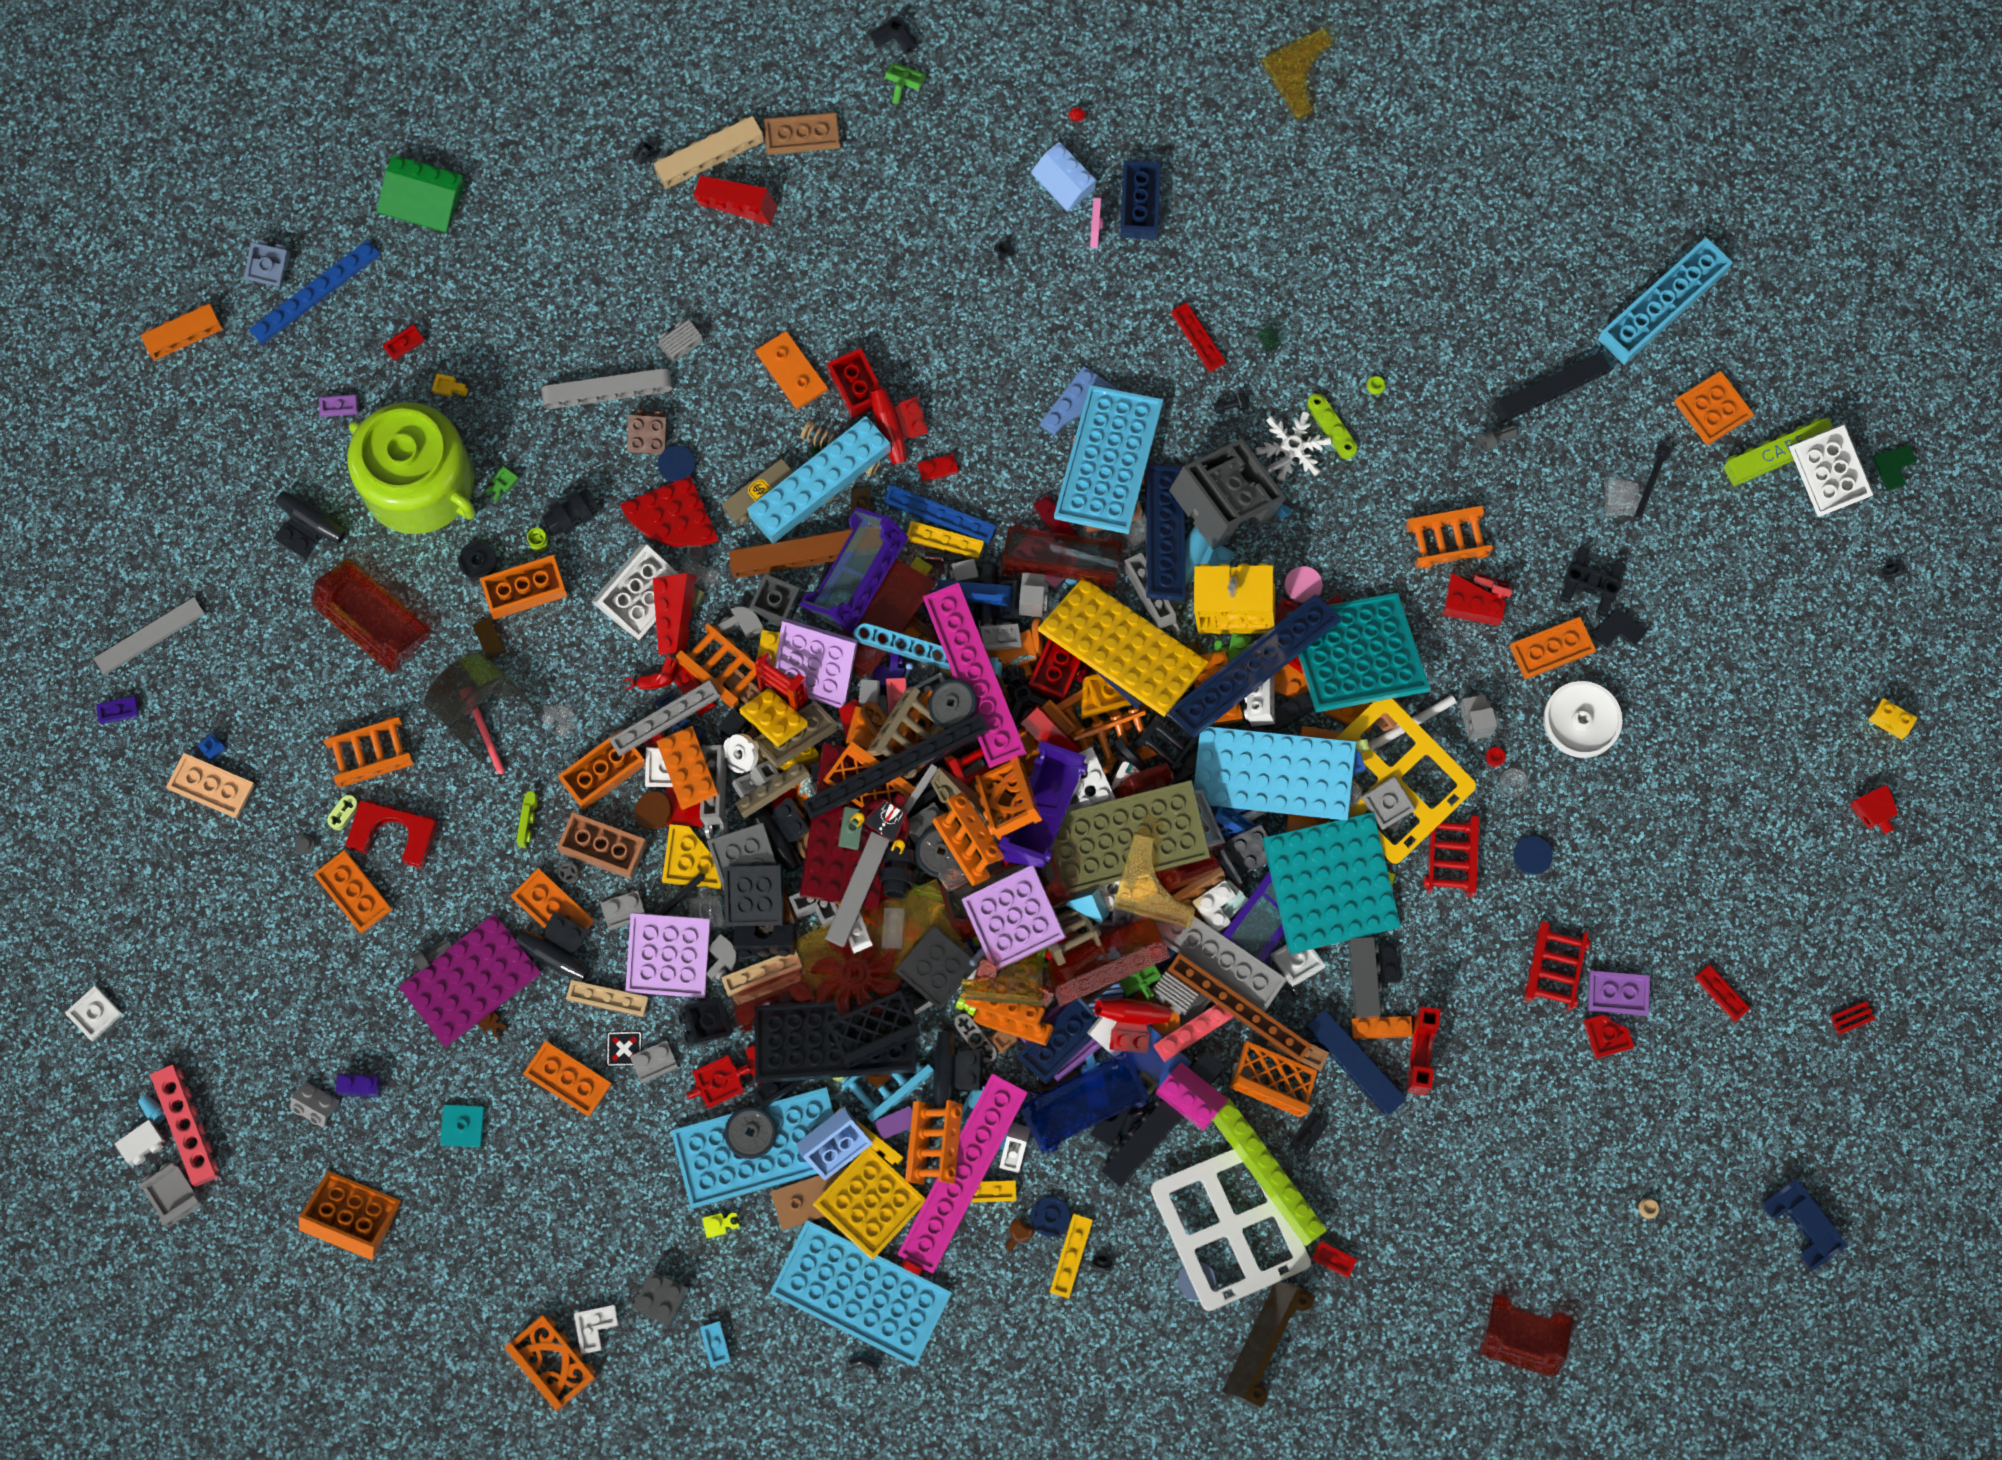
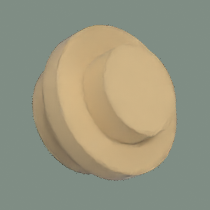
M1646 1198L1640 1202L1638 1210L1642 1217L1652 1219L1659 1213V1205L1654 1199Z

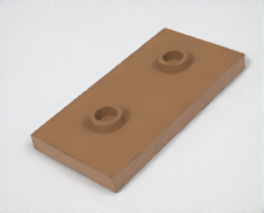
M837 112L764 119L767 155L840 149Z
M847 1166L839 1169L825 1181L819 1175L771 1191L782 1231L805 1224L807 1220L811 1222L825 1217L813 1204L847 1169Z

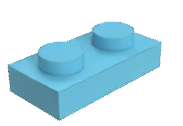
M720 1321L700 1327L710 1367L731 1362Z

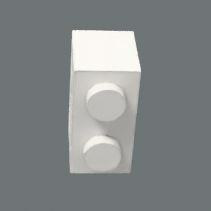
M148 1120L116 1142L115 1146L128 1164L137 1166L146 1160L145 1157L150 1153L160 1151L166 1140L156 1125Z

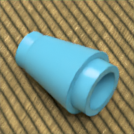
M144 1095L139 1099L138 1103L143 1112L153 1124H158L165 1119L166 1116L162 1106L149 1097V1095Z

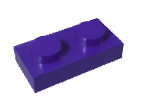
M135 696L96 704L100 724L139 717L137 698Z

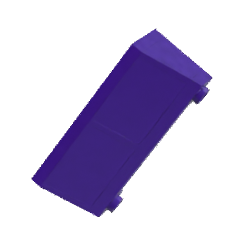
M1041 741L1038 748L1040 753L1035 759V766L1029 781L1042 820L1037 823L1033 821L1006 834L1005 837L1002 836L999 842V849L1004 855V858L1001 859L1003 861L1044 868L1046 862L1051 861L1053 855L1051 849L1080 777L1087 772L1088 764H1086V756Z

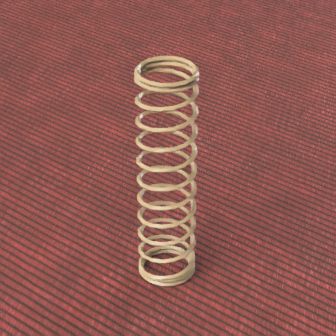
M808 421L802 430L801 439L807 438L808 443L813 441L814 446L820 444V449L823 450L822 442L828 430L823 434L821 441L815 445L816 437L822 427L818 428L815 437L809 441V435L815 423ZM834 433L831 435V437H830V439H829V441H828L827 446H828V445L831 443V441L833 440L834 435H835ZM880 460L870 467L868 472L866 471L867 475L872 476L875 473Z

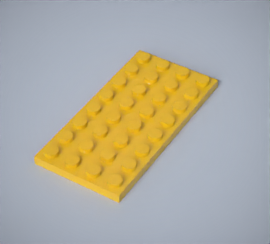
M1082 578L1038 628L1040 633L1164 717L1209 663L1085 578Z

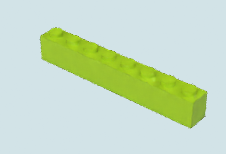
M1229 1098V1101L1213 1119V1122L1302 1243L1307 1246L1326 1232L1327 1229Z

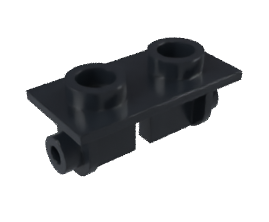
M1312 1112L1289 1145L1304 1156H1307L1328 1126V1123L1324 1121L1325 1119L1321 1115H1316Z

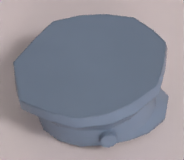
M1199 1261L1208 1284L1214 1292L1218 1286L1214 1270L1209 1265ZM1183 1267L1179 1271L1177 1286L1187 1299L1199 1300L1186 1269Z

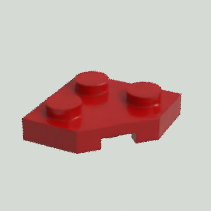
M1601 1015L1583 1021L1595 1059L1634 1048L1628 1028L1611 1021L1610 1018Z

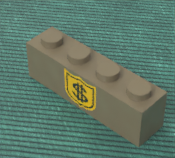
M781 458L723 502V511L737 527L740 524H746L751 519L747 508L790 476L793 471Z

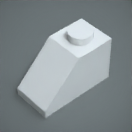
M1015 1123L1011 1124L999 1168L1019 1173L1030 1127Z

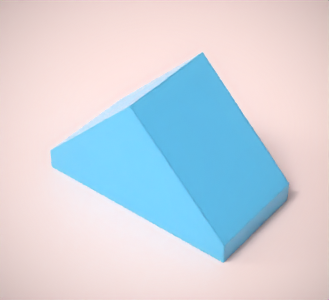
M1099 888L1076 894L1066 904L1068 907L1099 923H1102L1109 914Z

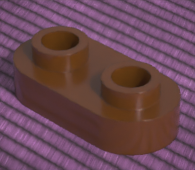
M869 701L862 705L860 716L871 734L876 737L878 734L876 728H882L887 718L877 703ZM866 711H871L873 715H867Z

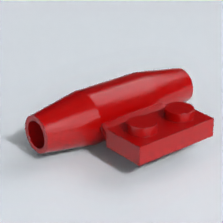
M885 387L870 392L873 415L878 430L890 442L891 452L888 453V456L893 465L907 461L904 438L910 439L928 433L918 397L898 402L894 407Z
M1127 998L1099 999L1094 1006L1097 1016L1116 1021L1115 1026L1111 1029L1110 1050L1148 1053L1150 1033L1146 1025L1168 1023L1171 1019L1169 1007L1145 1000Z

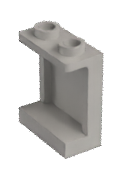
M166 1163L160 1168L158 1173L146 1176L142 1180L143 1183L139 1185L160 1216L159 1220L162 1225L167 1228L203 1205L179 1165L175 1163Z

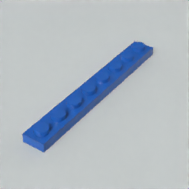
M366 240L252 326L249 331L263 345L380 256L379 252L369 240Z

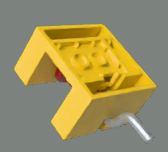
M1241 563L1238 564V567H1230L1229 564H1219V566L1200 564L1194 567V614L1198 634H1265L1275 626L1276 589L1273 565L1260 563L1258 566H1250L1249 564Z

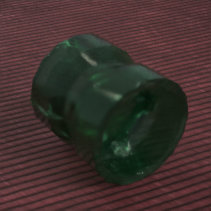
M1273 326L1266 327L1257 333L1258 339L1263 343L1262 347L1265 352L1273 351L1281 345L1280 339L1275 335L1276 331Z

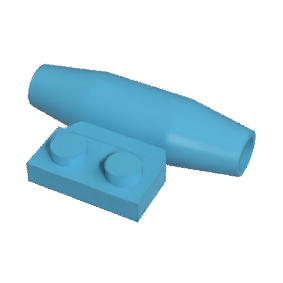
M1196 526L1193 527L1185 540L1186 584L1193 576L1195 566L1200 564H1209L1211 566L1230 564L1235 553L1223 546L1212 550Z

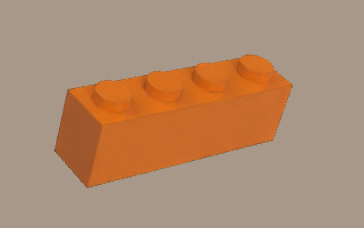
M210 304L199 306L190 313H184L177 319L166 321L155 329H148L140 336L149 355L155 361L223 329Z

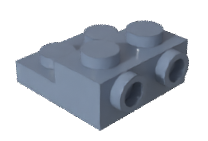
M258 240L257 243L251 242L244 279L282 287L291 251L286 250L287 246L275 244V247L268 246L269 242Z

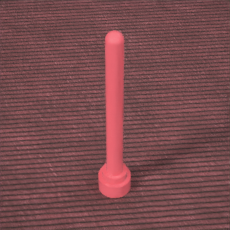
M468 688L460 693L462 700L470 706L497 773L503 774L505 771L476 703L475 688Z

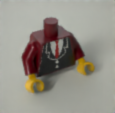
M897 793L892 802L885 798L883 800L875 799L866 803L858 813L850 818V821L854 818L859 821L856 827L864 823L893 842L891 850L893 851L894 847H899L901 849L899 854H902L910 834V820L907 817V813L901 810L907 801L905 797Z

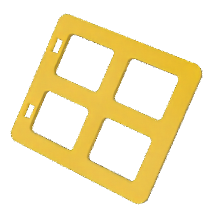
M1393 699L1373 702L1334 740L1353 742L1362 740L1360 738L1361 734L1382 714L1386 713L1415 741V746L1393 767L1387 766L1371 748L1361 753L1364 764L1378 777V781L1366 793L1395 776L1416 809L1412 813L1419 819V824L1397 845H1393L1378 830L1384 857L1389 862L1398 864L1475 790L1476 783ZM1425 755L1430 756L1457 784V787L1434 809L1429 808L1402 780V776ZM1455 794L1459 799L1450 806L1447 800ZM1361 797L1355 803L1350 802L1349 818L1364 815L1368 810ZM1412 836L1416 840L1407 848L1403 842Z

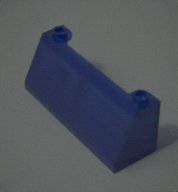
M1125 1051L1023 1103L1020 1107V1112L1042 1154L1045 1152L1050 1154L1059 1149L1058 1145L1061 1142L1131 1106L1143 1107L1148 1104L1147 1100L1150 1099V1095L1129 1052Z

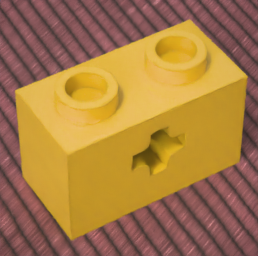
M1883 698L1876 705L1868 720L1902 740L1909 734L1917 717Z

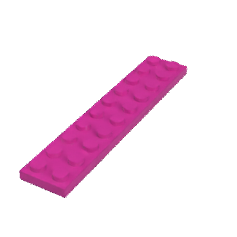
M959 582L923 596L954 679L967 682L975 691L977 706L973 716L980 713L989 729V733L978 738L989 768L1007 762L1016 756L1019 757L1026 754Z
M991 1074L959 1136L955 1184L940 1182L938 1178L936 1179L897 1255L934 1274L1028 1092Z

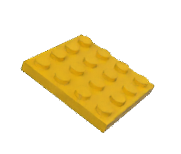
M868 1147L814 1202L813 1206L873 1260L920 1210L926 1199L908 1182H905V1179L873 1149Z

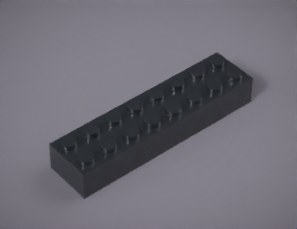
M1207 1050L1204 1054L1200 1052L1196 1056L1191 1070L1209 1085H1212L1222 1074L1225 1065ZM1162 1098L1155 1103L1152 1114L1147 1112L1141 1119V1126L1138 1129L1134 1127L1127 1135L1126 1139L1128 1141L1125 1144L1121 1142L1113 1153L1115 1156L1112 1159L1108 1157L1101 1165L1100 1177L1117 1192L1120 1191L1184 1117Z

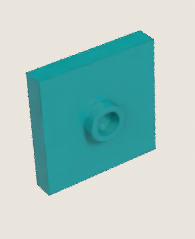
M444 1105L440 1145L481 1148L485 1107Z

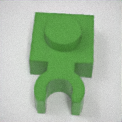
M503 466L491 480L494 486L488 487L485 493L489 496L490 493L496 492V495L493 497V500L496 502L500 499L501 492L504 491L507 494L518 482L519 478Z

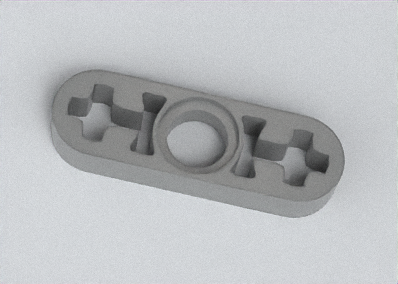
M958 1015L954 1022L956 1030L972 1050L982 1047L984 1042H986L987 1045L984 1048L988 1052L992 1051L993 1053L991 1054V1059L988 1057L983 1058V1063L992 1064L997 1058V1051L969 1015ZM960 1019L963 1021L968 1020L967 1026L971 1031L967 1036L964 1034L967 1033L964 1026L959 1027ZM979 1034L981 1042L979 1044H972L970 1042L971 1035Z

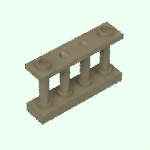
M916 687L906 688L866 751L872 756L884 754L888 758L896 755L887 745L892 738L906 749L914 746L912 742L898 732L897 728L902 722L923 737L921 742L937 735L940 730L944 729L932 720L929 709L918 701L917 696L920 690ZM910 707L916 708L933 722L928 731L908 716L907 712ZM918 768L900 777L903 779L912 778L917 773Z
M1072 893L1066 894L1065 897L1051 903L1054 911L1065 906L1073 897ZM1070 909L1057 916L1060 923L1075 915L1080 919L1062 928L1065 936L1084 926L1087 932L1063 944H1057L1056 942L1047 947L1058 966L1066 963L1063 956L1066 954L1065 951L1091 938L1097 946L1101 945L1099 940L1101 933L1097 925L1093 926L1086 915L1074 909Z

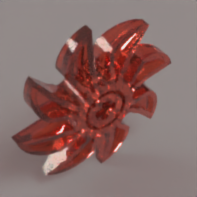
M872 939V946L861 950L859 958H855L850 943L846 942L844 947H841L833 942H828L845 962L839 963L833 957H826L816 962L812 967L811 974H831L836 976L824 978L817 989L819 1005L832 994L842 989L835 997V1003L838 1013L843 1016L850 1013L851 998L854 995H857L858 1006L862 1008L875 1002L867 993L868 990H872L878 996H887L895 992L899 988L901 980L875 978L886 976L892 970L895 963L893 949H890L879 960L870 964L876 957V948ZM875 1007L872 1009L871 1014L881 1013L884 1009Z

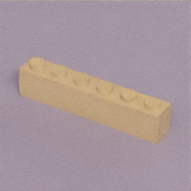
M753 116L743 118L732 126H726L716 134L712 133L699 142H693L683 150H676L672 155L658 159L654 163L655 172L664 188L667 189L764 142L763 134Z

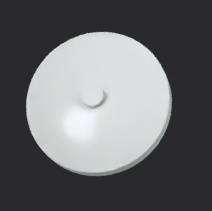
M1576 681L1560 687L1553 693L1546 704L1543 722L1547 736L1559 750L1570 756L1590 758L1604 753L1615 743L1622 728V712L1615 697L1604 687L1592 682Z

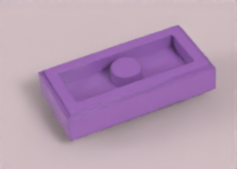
M357 394L319 397L320 417L358 414Z

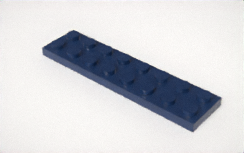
M1147 464L1146 598L1185 601L1184 510L1169 491L1183 467Z

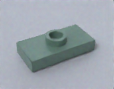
M844 808L838 846L854 850L858 849L862 824L856 827L859 821L855 818L850 821V818L858 813L859 809Z

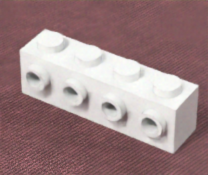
M1274 675L1245 697V702L1247 703V708L1244 709L1245 719L1249 720L1252 727L1275 724Z

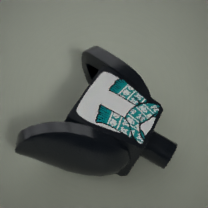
M1120 735L1115 740V744L1122 756L1118 754L1107 778L1116 799L1153 789V784L1146 781L1148 773L1145 772L1146 765L1144 760L1125 743ZM1096 791L1090 793L1089 797L1094 796Z

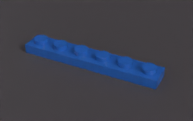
M890 485L883 501L885 505L967 537L982 540L988 545L996 530V525Z

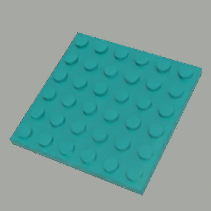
M1398 593L1328 605L1341 616L1342 621L1298 655L1316 712L1420 694L1430 690Z
M1374 812L1351 817L1348 820H1338L1262 838L1289 954L1348 941L1351 938H1360L1401 928Z

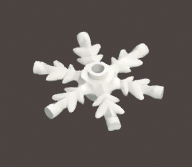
M1303 411L1300 421L1295 419L1296 428L1292 427L1295 433L1291 436L1287 434L1288 428L1284 430L1282 421L1278 424L1272 416L1266 420L1273 427L1269 431L1278 434L1276 438H1282L1283 442L1280 445L1274 441V445L1264 442L1266 447H1257L1256 455L1267 453L1266 457L1269 458L1274 453L1277 456L1282 451L1286 457L1288 456L1291 459L1290 464L1279 468L1281 470L1277 477L1278 480L1284 481L1287 471L1292 474L1291 465H1294L1292 461L1294 457L1300 458L1299 465L1303 463L1305 472L1308 468L1314 476L1321 472L1314 465L1318 461L1309 458L1311 455L1305 454L1304 449L1308 447L1313 451L1314 447L1323 450L1321 445H1331L1330 437L1320 439V434H1318L1312 440L1311 436L1307 441L1302 440L1301 435L1306 434L1307 432L1304 430L1311 425L1306 423L1310 415L1309 413Z

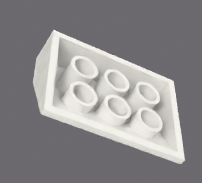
M1845 423L1827 429L1789 447L1818 517L1873 496V490Z
M641 544L591 602L632 636L640 640L656 621L653 578L677 575L678 573L647 544Z

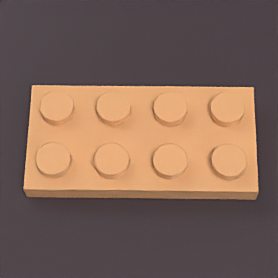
M183 753L166 788L238 819L255 784Z

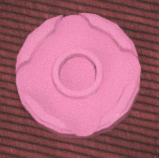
M1306 566L1296 567L1291 570L1286 576L1284 583L1285 593L1293 602L1303 604L1315 594L1319 597L1323 587L1322 578L1319 573L1313 568Z

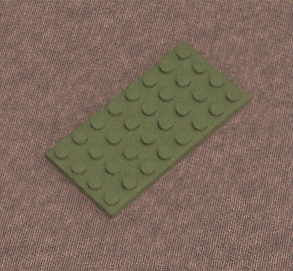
M1192 781L1066 812L1051 849L1053 851L1051 861L1048 863L1055 893L1058 897L1211 858Z

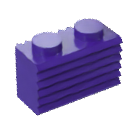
M338 1073L335 1091L341 1096L379 1098L382 1078L378 1075Z

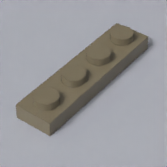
M799 761L769 782L759 786L747 796L742 797L735 804L745 819L810 777V774L803 763Z

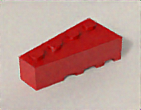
M700 176L693 194L698 204L703 207H711L771 226L778 208L767 188Z
M684 573L653 578L659 655L674 656L680 651H683L685 654L687 653L690 632L688 626L689 620L692 618L691 605L692 599L695 597L694 584L697 582L698 575Z

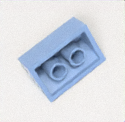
M1060 142L1048 150L1031 171V174L1067 212L1095 191L1096 180Z
M845 1107L796 1143L803 1158L824 1181L873 1144Z

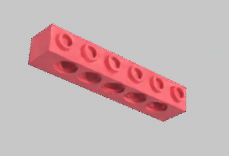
M170 1065L150 1074L191 1184L198 1187L219 1178L217 1172L220 1171L219 1165L216 1160L212 1159L210 1154L213 1150L209 1141L206 1142L203 1136L206 1132L202 1123H198L196 1116H199L196 1106L190 1102L189 1098L192 1095L189 1088L184 1086L182 1080L185 1077L182 1070L174 1065ZM172 1084H176V1090L173 1093H169V1087ZM179 1102H183L182 1110L176 1111V1105ZM190 1120V1127L183 1130V1123ZM197 1138V1145L194 1148H190V1141ZM204 1157V1164L198 1167L196 1164L198 1158Z

